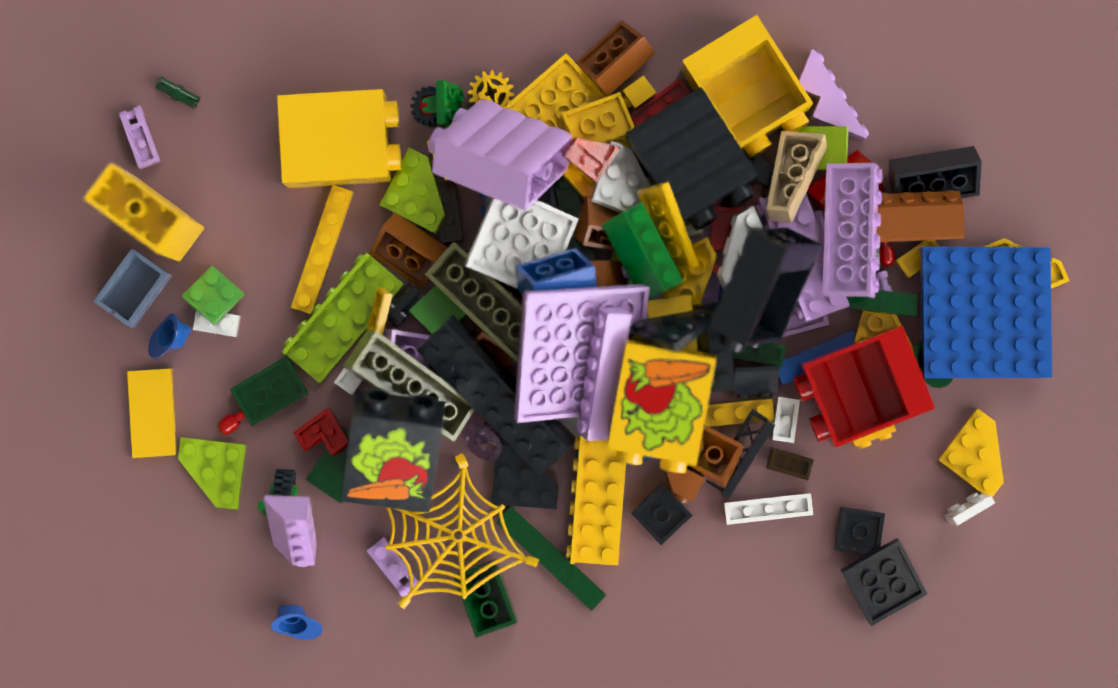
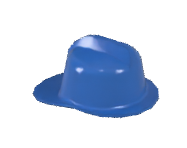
M169 314L154 331L149 340L148 353L150 357L156 359L161 357L167 350L182 348L192 331L191 327L179 321L176 314Z
M280 605L277 618L271 623L273 631L301 640L315 639L323 631L322 625L318 621L307 617L304 608L299 605Z

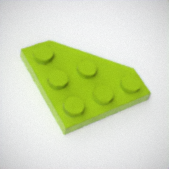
M408 148L402 160V170H397L379 205L437 234L447 214L442 204L438 184L432 173L430 158Z
M181 437L178 460L214 506L226 509H239L247 445Z

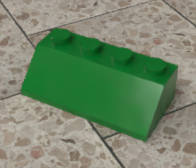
M643 202L602 224L632 284H642L650 287L648 300L683 282Z

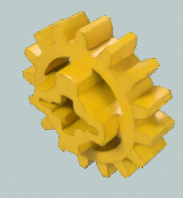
M491 70L490 75L483 71L482 78L476 75L475 79L477 82H470V86L473 88V90L468 91V95L473 96L469 99L470 104H476L481 99L493 102L490 96H487L488 86L495 93L494 103L498 105L500 97L506 94L504 101L500 105L502 108L511 101L509 98L515 97L514 93L509 92L514 89V86L507 85L509 78L502 79V72L496 76L494 70ZM491 80L497 81L502 85L497 86L491 83ZM483 83L484 88L482 92L477 94L478 88Z

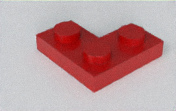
M326 408L293 432L305 451L323 441L330 454L336 456L346 449L349 444V438L330 408Z

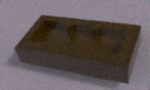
M772 447L766 468L809 480L814 459Z

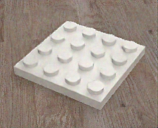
M492 198L464 266L518 289L515 266L566 251L578 218L538 200L526 211H523Z

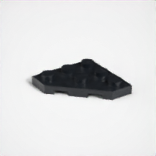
M697 309L638 320L630 326L628 339L676 353L710 328L714 312Z
M497 439L492 504L557 509L558 486L545 471L539 476L505 440Z

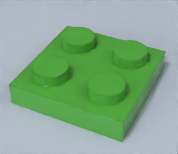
M211 266L182 295V298L215 326L243 298L244 293L215 267Z

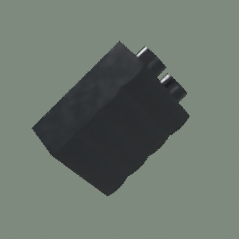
M702 87L626 132V143L632 149L651 183L658 185L669 182L685 227L692 224L695 231H698L718 218L714 211L718 206L729 201L732 207L736 208L756 194L751 186L756 183L757 172Z
M788 227L752 229L744 240L741 255L733 266L731 279L724 287L720 304L715 309L711 318L710 328L721 334L718 342L730 350L743 352L747 346L760 349L763 343L781 340L823 245Z

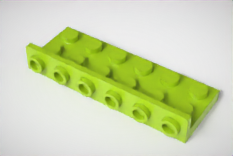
M365 253V255L360 254L353 262L354 268L350 272L347 270L339 279L341 283L336 289L332 287L327 292L325 302L322 305L320 303L317 304L311 311L313 316L308 321L304 320L298 326L297 330L299 332L295 337L292 338L290 336L283 344L284 350L282 353L292 359L319 383L327 377L367 330L378 287L388 290L392 294L393 299L405 285L368 253Z

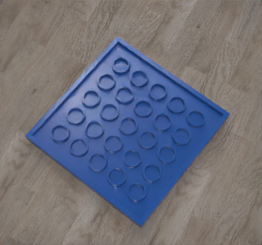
M920 247L923 378H1052L1050 247Z

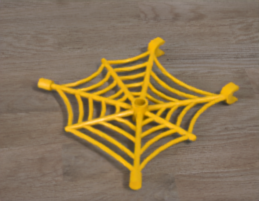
M463 453L455 456L461 471L448 485L433 494L431 498L434 499L444 493L460 477V485L454 493L441 504L429 510L431 512L443 507L459 492V502L450 511L439 517L424 518L419 514L426 512L396 509L402 515L403 535L401 543L393 544L395 520L391 508L386 507L391 520L392 531L389 545H386L385 549H391L401 557L407 567L410 578L409 593L406 596L404 595L397 603L403 609L409 604L410 598L414 595L439 591L456 594L466 599L471 592L486 581L525 561V564L537 567L539 559L529 555L526 557L511 539L502 514L505 506L502 504L498 507L490 503L480 495L472 484L467 470L469 465ZM465 477L475 495L488 506L494 508L493 511L487 513L471 501L464 490ZM464 497L473 508L485 516L479 519L471 514L464 506ZM458 508V514L451 521L442 525L433 522L445 518ZM463 510L467 513L469 517H471L477 522L471 524L464 517ZM499 513L503 531L517 553L509 551L500 541L492 519L495 514ZM405 514L414 518V541L405 542L407 530ZM458 519L457 529L452 531L446 528V526L451 525ZM488 519L492 533L501 548L491 545L484 524ZM418 520L426 523V537L423 540H417L419 532ZM463 521L469 526L465 530H462ZM481 525L486 543L479 541L474 529ZM430 526L438 529L436 538H429ZM442 531L449 534V536L440 537ZM471 532L473 538L467 537L466 534ZM462 533V538L457 540V534ZM453 540L447 548L442 543V541ZM465 541L477 545L463 555L462 544ZM435 542H437L443 550L441 555L438 551V548L434 545ZM457 543V545H458V552H456V551H451V549H452V548L455 546V544ZM422 544H430L435 550L437 560L432 565L429 555ZM409 546H418L425 555L428 570L424 575L420 558ZM481 547L489 549L464 567V559L471 552ZM396 548H405L412 553L418 563L420 580L414 587L411 567L404 555L396 550ZM493 551L505 554V556L489 563L465 580V571ZM447 554H453L459 557V565L443 559ZM510 557L519 559L493 572L466 592V584L483 571ZM440 563L450 565L460 570V576L435 568ZM431 573L448 575L459 579L461 584L447 579L428 577ZM424 582H442L461 588V592L447 588L418 589Z

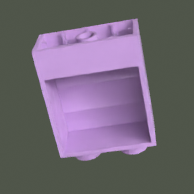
M481 99L469 110L460 108L454 115L452 124L448 128L438 127L432 133L428 143L429 152L434 154L432 173L526 211L568 170L572 135L560 128L549 127L537 119L525 117L512 109L502 108L492 101Z

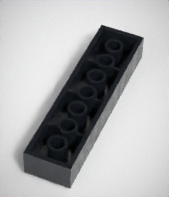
M454 315L444 322L417 349L420 355L539 476L570 450L575 439L556 419L517 422L514 420L517 379Z

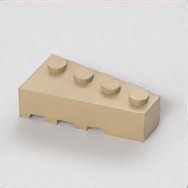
M781 131L766 208L770 221L792 223L827 150L828 145L825 134Z

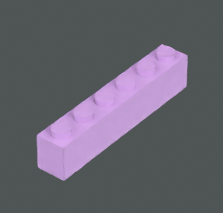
M598 307L597 315L594 318L595 328L591 338V353L587 360L588 371L587 377L584 380V395L580 403V419L577 422L578 433L587 441L609 440L632 314L622 307Z

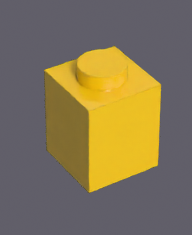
M643 75L622 91V95L624 96L623 99L628 109L632 107L635 111L656 95V91Z

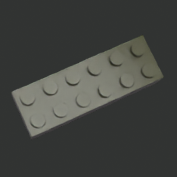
M453 242L425 275L505 352L519 363L523 303L500 281L464 266L469 252L462 245Z
M367 330L343 366L371 388H381L387 390L391 395L405 397L426 394L433 397L436 401L445 402L442 438L444 440L454 442L475 410L451 385L377 331Z

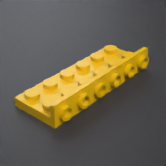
M581 435L580 437H575V450H579L578 458H574L573 471L577 472V479L572 480L571 493H575V502H570V515H574L573 523H569L568 536H572V543L567 545L566 558H570V564L579 562L618 565L626 463L616 460L617 450L607 449L609 440L587 441Z

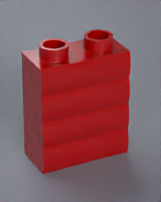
M894 326L799 364L802 374L793 377V382L801 401L812 398L818 411V415L809 418L817 441L822 442L829 439L830 444L835 448L936 409L903 326Z

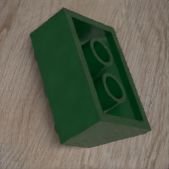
M497 559L467 569L465 571V580ZM499 564L493 565L467 583L466 592L481 580L499 570ZM502 573L497 574L479 586L466 599H463L461 596L475 638L518 622V617ZM454 578L455 582L461 584L459 579Z

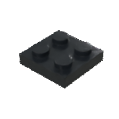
M661 484L631 513L660 545L668 540L693 516L678 499L674 498V495L664 484Z
M841 507L835 550L867 555L881 547L885 513Z

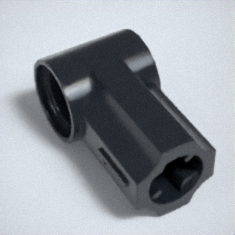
M409 283L395 300H391L387 320L398 328L409 316V310L424 295Z

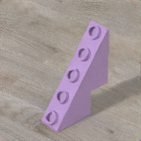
M812 49L798 79L808 96L818 100L810 120L823 126L849 127L848 136L863 142L869 136L868 130L863 124L860 125L856 119L858 117L857 112L853 106L849 107L845 100L847 97L843 89L836 86L834 82L835 76L830 69L827 70L824 66L822 54L818 50Z

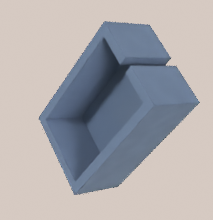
M131 248L93 302L107 312L114 314V317L128 327L135 328L173 275L138 250Z

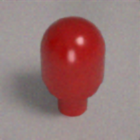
M880 242L879 263L884 267H890L895 262L894 248L888 242Z
M240 410L235 415L231 413L223 417L218 422V430L222 434L228 435L238 429L241 425L240 421L246 418L243 411Z

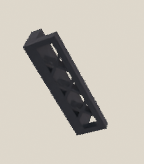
M752 409L733 440L738 442L740 437L749 435L751 444L749 447L743 448L742 452H745L742 458L740 456V461L727 486L724 489L709 480L706 483L720 490L721 495L729 499L775 427V422ZM753 416L764 421L760 429L751 431L749 422ZM746 427H748V432L743 433ZM757 433V435H756L755 438L753 439V438H752V434Z

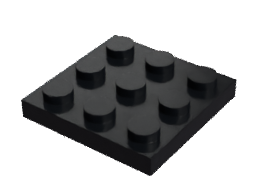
M898 538L840 570L870 626L875 625L928 594Z

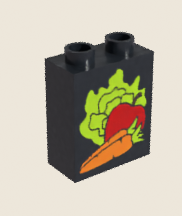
M371 388L367 391L356 390L341 502L429 513L442 438L445 402L436 401L433 397L426 394L405 397L391 395L387 390L381 388Z

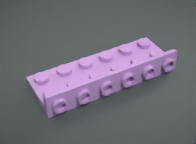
M875 163L827 164L823 296L875 298V292L879 290V281L875 279L876 270H879V257H876V248H880V236L877 235V226L881 225L878 205L881 204L882 195L881 191H878V183L882 182V170Z
M805 194L792 223L770 221L766 210L769 197L759 198L757 201L758 205L755 208L759 218L763 217L765 222L763 229L788 227L823 245L795 307L798 319H802L803 323L849 307L846 296L822 295L824 238L807 195Z

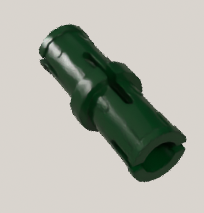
M163 76L159 78L161 82L156 83L155 88L172 96L173 100H179L193 109L197 107L195 103H199L200 96L185 90L181 84L176 85Z

